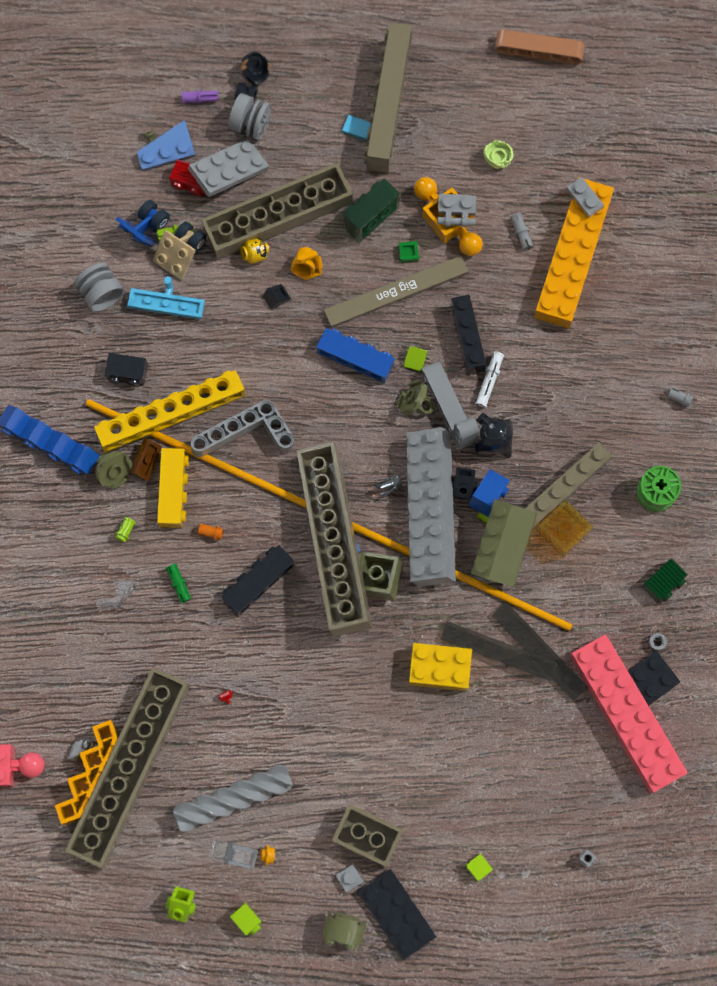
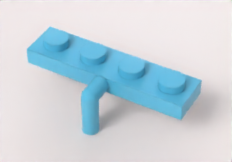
M169 276L164 279L166 285L165 293L133 288L130 290L128 308L202 320L205 300L172 295L174 286Z

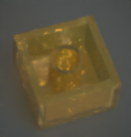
M565 500L538 526L536 531L564 558L592 531L593 526Z

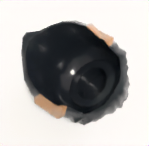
M250 52L242 58L240 70L244 78L252 85L258 86L263 83L270 74V63L259 52Z

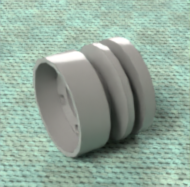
M240 93L232 107L228 128L241 134L246 129L247 136L251 137L253 135V138L260 140L270 121L271 103L265 102L263 104V101L258 99L253 106L254 98Z
M98 263L87 268L74 282L75 287L79 290L81 296L85 297L84 300L92 312H100L114 305L125 292L118 279L114 278V274L110 271L107 263Z

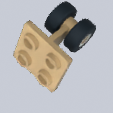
M187 221L177 228L175 235L167 230L164 231L153 258V262L180 280L184 279L194 253L204 246L207 235L201 230L195 233L191 230L194 226Z

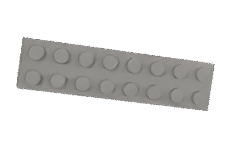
M442 427L409 432L406 434L410 582L420 587L456 582L451 433Z

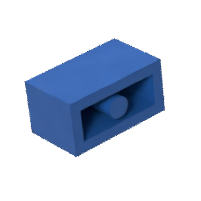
M489 469L473 494L468 506L489 517L494 499L499 500L501 497L504 499L509 491L507 485L510 480Z

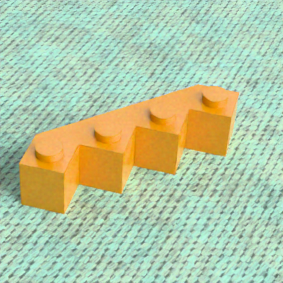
M112 720L92 727L99 746L80 753L86 772L67 779L74 798L55 805L61 825L66 826L79 821L119 738Z

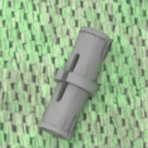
M516 213L517 216L513 214L510 216V219L516 230L515 235L519 238L522 250L528 251L527 247L529 250L534 247L529 236V228L525 226L521 213Z

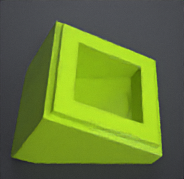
M409 346L404 367L421 372V368H423L426 360L427 351Z
M481 853L465 865L477 882L493 870Z

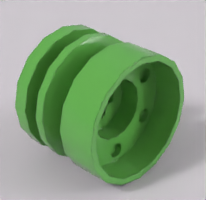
M654 466L645 472L637 485L636 496L638 502L648 511L655 513L664 512L672 506L680 494V478L669 467ZM658 484L663 488L662 490H659Z

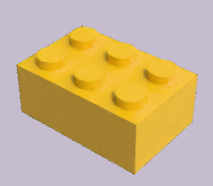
M413 643L409 685L468 691L472 649Z

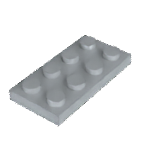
M248 138L190 164L188 170L207 196L210 197L267 171L269 165Z

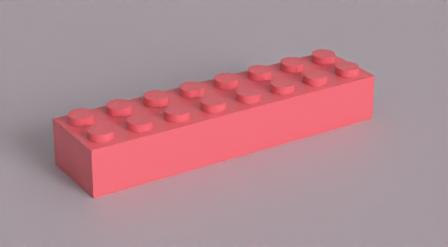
M605 634L571 653L570 659L649 794L688 773L607 635Z

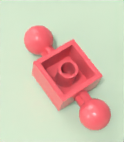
M11 744L0 745V787H14V771H20L28 778H35L43 772L45 767L44 759L38 753L29 752L23 755L21 759H15L14 746Z

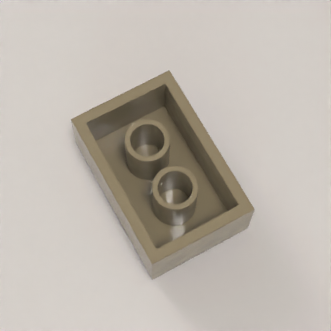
M349 804L332 842L387 868L404 830Z

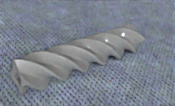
M276 765L271 767L266 773H255L248 780L235 781L229 788L220 787L210 795L197 796L191 803H179L173 809V814L180 831L186 832L194 829L198 824L212 822L217 816L224 817L232 814L236 809H246L255 801L262 802L268 800L273 794H283L290 790L293 784L286 766Z

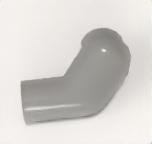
M90 738L75 741L67 759L77 762L80 753L93 748L94 742Z

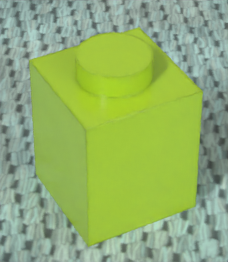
M247 903L230 916L246 936L249 934L253 936L261 929L260 924L262 921Z

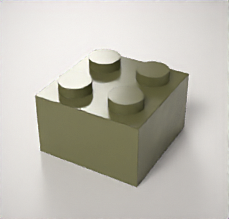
M362 551L360 565L366 597L395 601L404 564L399 557Z

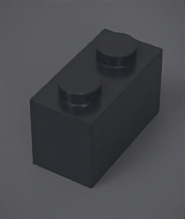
M109 353L105 376L109 382L115 384L125 382L135 387L144 385L148 368L147 359Z

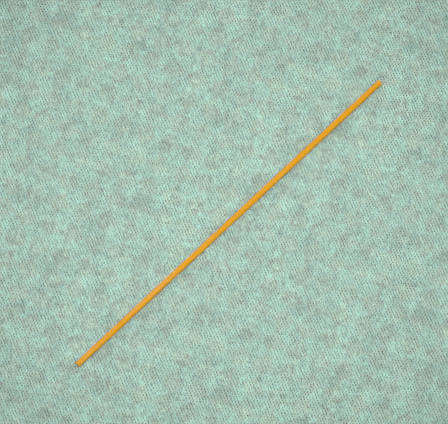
M90 399L86 402L87 407L113 419L120 414ZM133 421L130 423V426L135 427L139 422ZM159 431L149 435L177 449H185L186 453L194 456L191 446ZM208 454L203 457H197L307 509L306 500ZM352 522L355 532L410 557L408 547ZM455 570L456 579L570 631L571 623Z

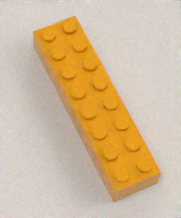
M584 179L585 182L604 204V208L588 218L572 198L534 315L536 319L570 329L614 191L613 187Z

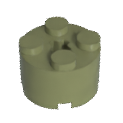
M328 911L322 931V936L325 937L324 942L336 945L337 942L343 943L345 948L356 950L357 946L360 947L367 921L363 920L362 924L358 922V917L337 912L335 916L331 915L332 911Z

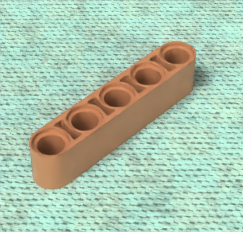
M499 30L495 43V51L501 54L576 65L582 63L585 44L578 40L511 30Z

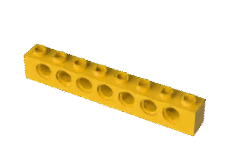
M236 370L232 372L226 371L217 378H208L202 384L197 386L191 385L182 392L171 393L165 399H156L150 405L136 407L132 412L127 414L121 413L110 421H101L94 429L102 449L106 453L245 397V389ZM220 386L227 387L225 391L218 390ZM203 393H208L209 397L202 398L200 397V395ZM185 400L192 401L190 405L182 404ZM168 407L174 408L172 412L165 411ZM151 414L156 415V418L152 420L147 417ZM133 421L139 422L135 427L130 426V423ZM116 428L121 429L118 434L112 433Z

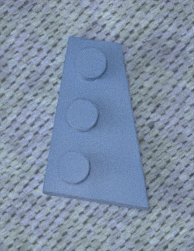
M185 120L137 152L143 171L176 162L177 159L184 160L195 156Z

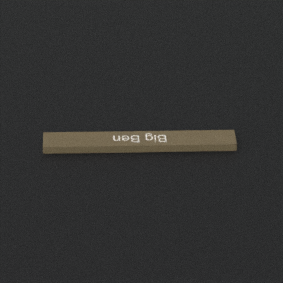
M458 256L324 309V313L330 327L333 328L464 276L469 271L462 256Z

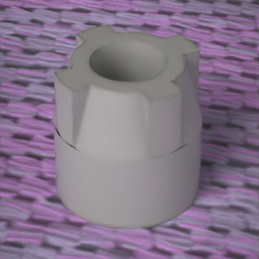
M589 850L581 852L578 857V861L583 867L592 866L596 860V856ZM585 855L591 856L590 862L584 860Z

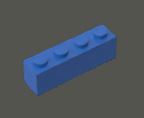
M325 329L316 347L318 354L380 382H386L395 362V358L390 353L377 351L374 346L359 343L352 336L346 337L341 335L342 333L336 329Z

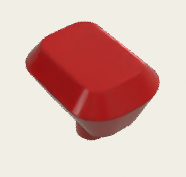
M231 690L222 692L218 695V699L221 702L226 701L228 705L231 703L229 699L233 697V692Z

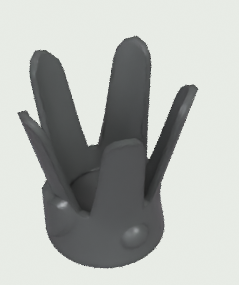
M395 474L390 478L375 480L383 481L376 484L377 488L384 489L390 487L381 494V497L385 498L391 492L402 488L401 481L404 478L399 479L398 475Z

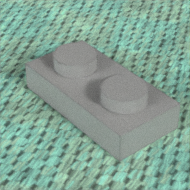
M582 177L567 186V192L588 218L604 208V204Z

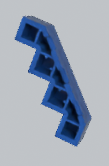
M8 405L0 417L1 432L8 436L13 435L24 441V444L31 449L35 447L46 453L47 457L55 462L58 460L64 463L76 474L84 473L88 475L100 456L87 445L75 442L63 432L53 430L41 420L28 416L17 407Z

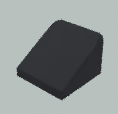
M282 284L267 288L263 294V298L271 310L291 300Z

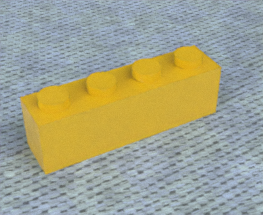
M161 448L157 521L159 527L182 528L183 522H186V511H183L184 503H187V492H184L185 485H188V473H185V468L189 466V455H186L185 449Z

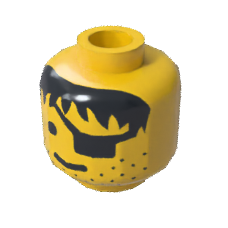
M261 238L246 241L240 248L241 256L249 264L265 261L267 253H269V246Z

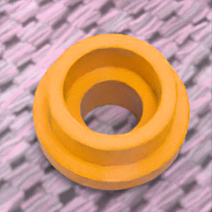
M265 845L264 849H261L260 860L263 861L264 865L273 864L275 849Z

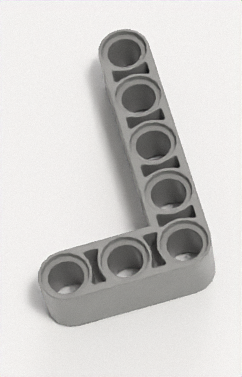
M437 361L421 368L424 380L457 448L461 450L477 443L479 436L478 425L473 416L467 419L440 362Z
M263 400L193 437L191 440V451L194 456L203 457L262 425L280 453L286 454L292 451L294 438L275 405L269 400ZM264 408H268L271 410V412L269 414H264L261 410ZM252 417L254 421L248 423L245 421V418ZM278 424L280 428L274 430L271 428V425ZM230 426H236L238 430L233 432L230 431L228 428ZM218 434L221 436V439L213 440L211 437ZM288 440L290 444L284 446L280 443V441ZM202 443L204 448L196 449L194 446Z

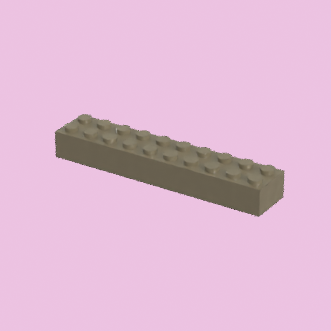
M334 442L298 450V462L329 631L334 637L371 629V617L339 451Z
M154 667L151 668L65 852L105 869L190 688L189 683Z

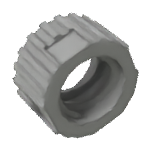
M656 633L649 638L648 644L653 651H660L665 648L667 640L664 635ZM655 638L661 640V646L654 645L653 641Z

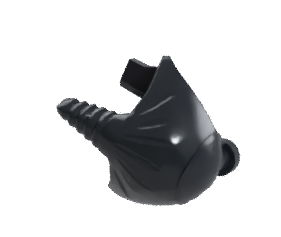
M482 413L477 418V422L481 425V440L475 445V452L477 454L502 452L504 456L510 458L512 456L513 439L512 421L510 419L490 418L485 413Z

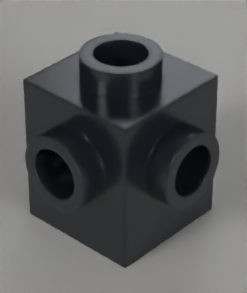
M456 468L455 478H452L453 497H458L459 499L472 498L473 492L477 490L478 481L474 480L476 470Z

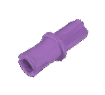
M199 89L194 92H182L183 104H201V102L218 101V91H200Z

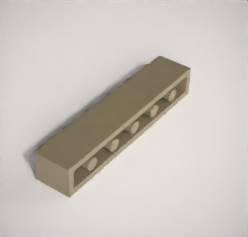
M600 442L525 508L537 512L532 531L610 462L612 455Z

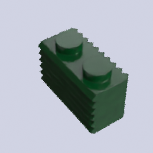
M671 558L642 585V588L657 603L661 600L666 602L673 595L671 591L675 587L680 589L687 582L685 578L688 574Z

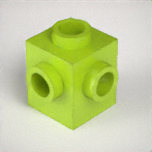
M175 886L172 896H169L165 908L168 909L167 918L187 923L189 915L193 916L196 904L193 903L195 891Z

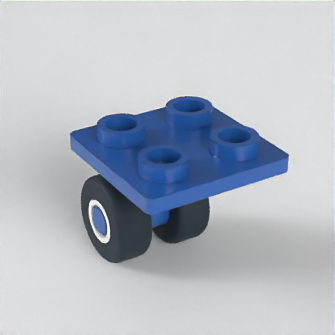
M150 199L144 202L138 210L137 216L142 222L136 227L118 216L115 220L120 223L118 226L121 229L131 233L132 237L139 243H143L146 246L148 244L155 246L156 242L144 233L149 226L155 231L163 229L170 219V214L164 209L156 211L157 204Z

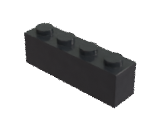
M470 294L451 298L450 307L466 375L485 372L486 361Z
M280 545L271 547L265 553L266 557L254 562L251 566L252 569L247 574L245 572L237 578L238 582L233 587L230 585L222 592V600L238 617L295 566V561Z

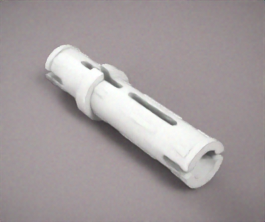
M494 351L489 366L485 369L486 375L475 405L481 408L487 407L496 377L500 374L499 369L505 356L504 354Z

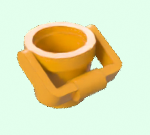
M301 247L298 249L291 264V271L295 276L303 280L322 274V259L318 256L317 251H313L308 247Z

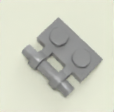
M439 194L438 214H445V217H438V224L445 225V227L460 225L462 228L475 226V219L468 218V216H475L476 196ZM451 215H462V218H452Z

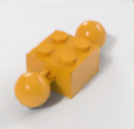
M429 177L418 179L414 185L415 195L420 200L430 202L422 209L424 220L444 244L457 236L460 239L459 248L463 254L467 256L477 255L483 247L481 237L476 233L468 232L466 228H462L460 225L445 227V225L438 224V217H445V214H438L439 196L437 195V184ZM453 187L443 193L458 195ZM451 215V217L462 218V215ZM468 216V218L474 219L475 216Z

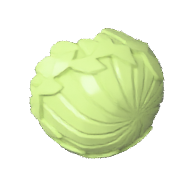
M494 140L493 143L486 145L483 152L486 162L496 169L507 167L513 158L512 147L504 141Z

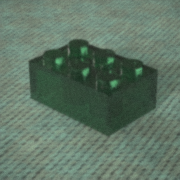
M385 178L380 182H375L367 194H362L354 206L351 205L344 211V229L360 244L399 208L400 193Z

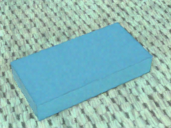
M348 115L342 133L368 141L367 134L371 123Z

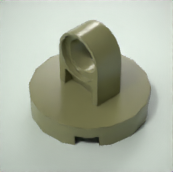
M420 380L410 382L408 384L410 388L406 392L403 390L398 398L396 405L400 409L398 411L404 416H409L414 412L419 415L432 413L434 403L426 396L427 385ZM422 402L427 404V411L423 410Z
M122 452L100 454L95 471L96 479L104 487L117 488L122 486L129 479L128 474L133 466L132 461Z

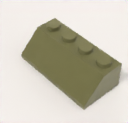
M494 499L471 574L514 587L537 512Z

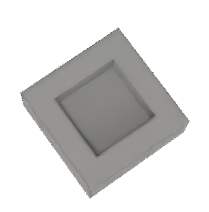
M354 865L349 866L336 875L346 893L363 883Z

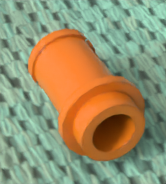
M201 523L198 535L214 538L217 541L222 539L224 529L220 528V526L213 527Z

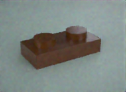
M144 438L130 473L143 481H148L162 446L148 438Z

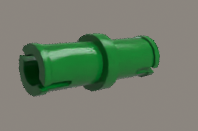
M177 563L166 567L165 569L172 582L171 587L175 589L180 604L191 600L192 598L185 585L186 580L182 578Z

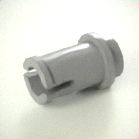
M672 387L667 397L682 404V407H689L693 399L690 393L685 394Z

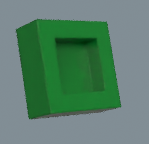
M417 241L399 243L400 263L419 261Z

